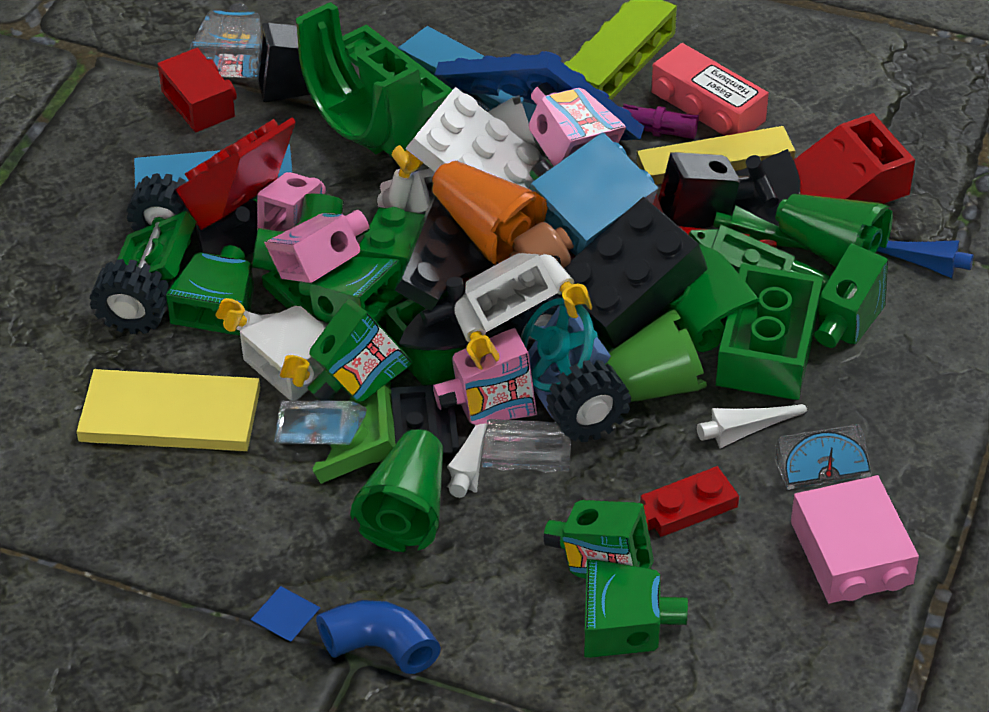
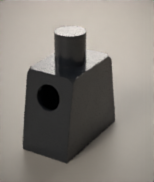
M262 24L257 82L263 102L310 95L300 65L297 27L294 25Z
M672 152L669 156L658 200L663 213L676 225L703 229L714 225L717 212L731 215L735 200L751 199L754 193V185L750 176H738L729 159L723 155Z

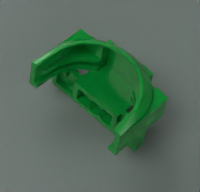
M332 2L296 18L300 65L306 86L317 109L337 133L368 148L375 155L384 150L392 157L393 150L399 145L406 151L409 143L452 92L450 87L367 24L342 36L338 7ZM352 63L359 68L360 78L356 73Z

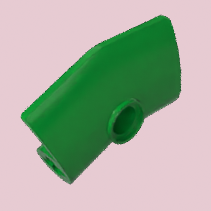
M699 243L708 269L662 311L669 312L675 309L681 319L674 321V323L680 330L687 329L698 352H706L721 343L725 326L720 320L741 308L759 302V298L723 254Z

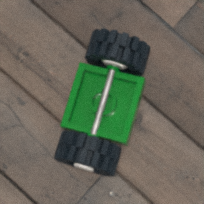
M156 173L152 175L151 179L146 176L142 179L141 183L137 184L126 211L128 212V222H133L131 228L134 232L127 235L115 265L109 262L105 268L102 267L89 299H91V309H96L94 315L98 319L105 317L104 324L108 327L112 324L117 325L116 331L123 333L124 329L128 328L130 334L137 335L140 329L143 334L149 333L151 328L153 330L156 329L161 322L167 306L168 282L178 274L184 252L196 233L195 224L197 221L192 217L175 190L186 181L180 177L178 182L172 181L173 175L165 174L164 179H161L160 174Z

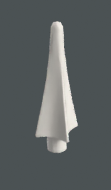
M799 404L750 409L712 408V421L698 424L697 434L702 441L716 438L719 449L763 428L802 415L807 412L806 405Z
M488 423L475 425L459 452L447 466L452 477L447 487L455 497H464L468 489L477 493L482 449Z

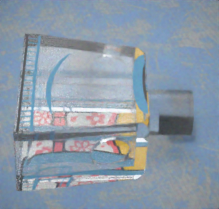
M241 3L232 4L228 11L212 10L208 12L191 43V50L198 48L207 59H212L222 77L257 78L262 34L260 14L250 12L249 8Z

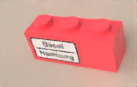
M679 44L653 63L651 92L687 114L699 115V121L718 133L726 136L754 131L766 121L769 92L686 44Z

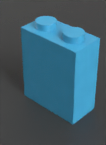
M604 132L534 180L529 188L546 199L548 209L544 222L551 225L555 230L560 226L565 230L574 246L570 251L575 256L583 251L643 196L653 204L658 191V187L655 185L651 175L647 171L640 169L627 156L624 148L619 143L613 142Z

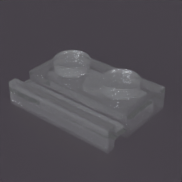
M487 419L482 467L496 468L502 471L513 469H532L546 473L570 471L572 440L564 435L556 422Z

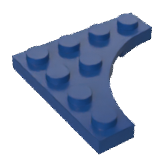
M542 51L538 55L512 54L510 57L498 58L484 56L483 59L472 60L457 58L455 61L438 62L434 74L435 77L450 88L454 89L456 87L463 93L498 96L501 89L509 95H519L523 97L524 102L534 105L537 104L531 99V94L537 86L544 82L550 83L558 93L581 88L586 90L624 123L626 129L620 141L640 140L644 126L631 116L632 113L629 110L616 105L609 99V95L606 92L594 88L585 81L586 78L583 74L571 70L562 63L561 57L551 52Z

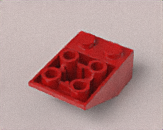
M874 113L840 124L794 159L801 180L802 195L883 204L910 195L915 159Z
M293 117L280 125L277 124L275 119H272L185 173L188 181L175 190L192 217L197 221L196 223L201 230L222 219L255 197L261 190L277 179L296 123Z

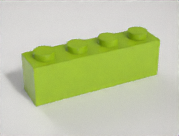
M630 0L623 3L619 12L610 21H606L601 26L600 31L590 41L584 42L580 51L570 61L564 62V64L571 70L583 74L586 78L585 81L594 88L606 92L609 95V99L612 100L675 35L677 6L664 0Z

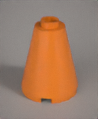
M452 161L441 165L433 175V194L486 259L495 265L496 262L500 263L510 258L509 254L513 252L512 245L516 237L534 227L535 224L545 221L548 209L546 199L533 190L459 161Z

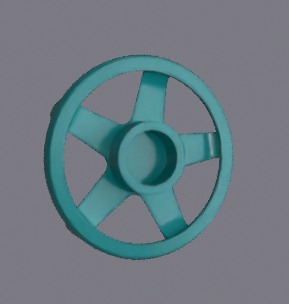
M556 298L546 302L536 310L528 321L521 340L527 349L529 336L538 342L537 349L541 356L536 366L531 370L532 382L535 388L551 392L549 388L552 384L541 383L538 379L552 363L557 364L560 373L564 372L567 376L572 373L569 368L571 367L569 360L571 349L584 344L581 358L577 364L579 369L583 368V361L590 360L594 339L598 336L593 328L591 317L582 304L576 305L575 308L583 322V331L568 332L570 316L567 314L563 298ZM553 306H560L556 326H549L544 329L534 325L546 310Z

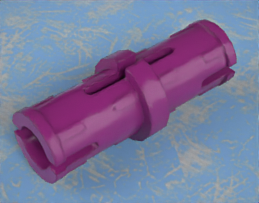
M623 104V108L629 110L632 113L631 116L644 126L643 130L652 132L653 136L661 137V134L695 139L699 115L666 111V107L657 106V109Z

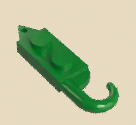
M720 225L719 229L691 230L689 236L696 242L723 254L738 274L741 263L820 276L823 277L822 290L830 279V276L826 273L794 260L795 256L723 225Z

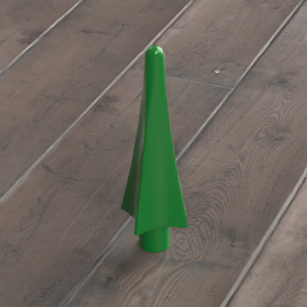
M736 205L732 216L720 212L716 214L714 228L719 229L720 225H723L737 232L750 234L749 237L758 241L768 239L777 242L778 246L808 250L781 232L779 226L761 219Z

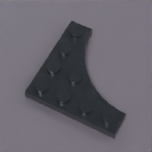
M434 195L394 291L432 311L441 295L447 291L446 281L449 278L460 277L463 279L468 277L471 279L495 266V264L486 259Z

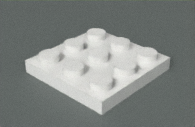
M456 87L406 147V150L434 172L445 163L459 161L527 189L534 181L529 172L538 162L546 159L535 146L523 141L509 130L502 120L494 118L480 107L472 96L461 92Z

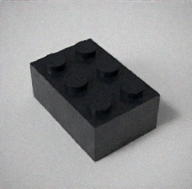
M644 196L564 267L566 272L573 278L574 284L586 286L592 309L590 310L585 304L582 305L591 317L594 330L614 349L641 330L708 269L699 243Z

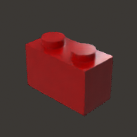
M198 48L157 63L162 93L195 133L235 117L233 101L237 99V94L232 82L229 79L224 80L219 74L215 62L212 59H207Z

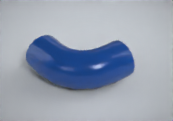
M361 600L335 607L316 616L321 639L327 651L334 658L366 646L380 647L392 656L402 672L415 674L430 667L440 655V644L429 627L413 612L387 601Z

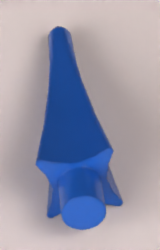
M959 240L935 242L888 241L886 249L879 246L877 252L926 267L949 278L953 277L955 268L971 270L974 258L973 254L958 252Z

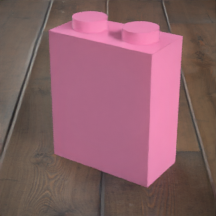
M878 475L794 494L791 524L828 604L843 600L854 601L864 595L886 590L897 591L914 584L919 555Z

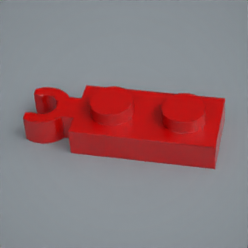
M716 466L641 495L640 503L644 505L648 531L655 528L660 537L737 508L739 495L720 468Z

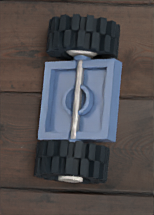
M555 294L501 325L506 331L515 328L522 339L524 329L536 310L546 302L562 298V296ZM553 306L546 310L534 325L544 329L549 326H556L560 306ZM579 314L578 318L570 317L568 332L583 331L584 326ZM529 336L527 351L532 370L541 356L537 349L538 342ZM598 337L594 339L590 360L583 361V368L579 369L577 364L581 358L584 344L571 349L569 353L571 374L567 376L564 372L560 373L557 364L552 363L538 379L541 383L552 384L549 388L551 392L541 391L533 386V390L564 435L568 436L572 441H576L579 438L581 442H588L590 435L594 441L601 438L600 432L604 430L607 434H610L614 431L611 425L614 422L620 425L624 421L621 413L628 414L630 410L627 404L631 402L629 390L612 366L607 363L611 355Z

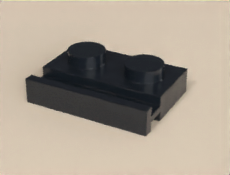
M433 385L391 388L395 443L407 431L427 430L441 441L443 455H453L454 458L459 452L455 406L440 410L434 396Z

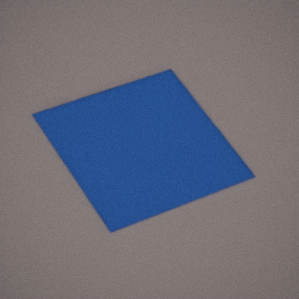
M280 586L250 620L291 642L318 612L320 607Z

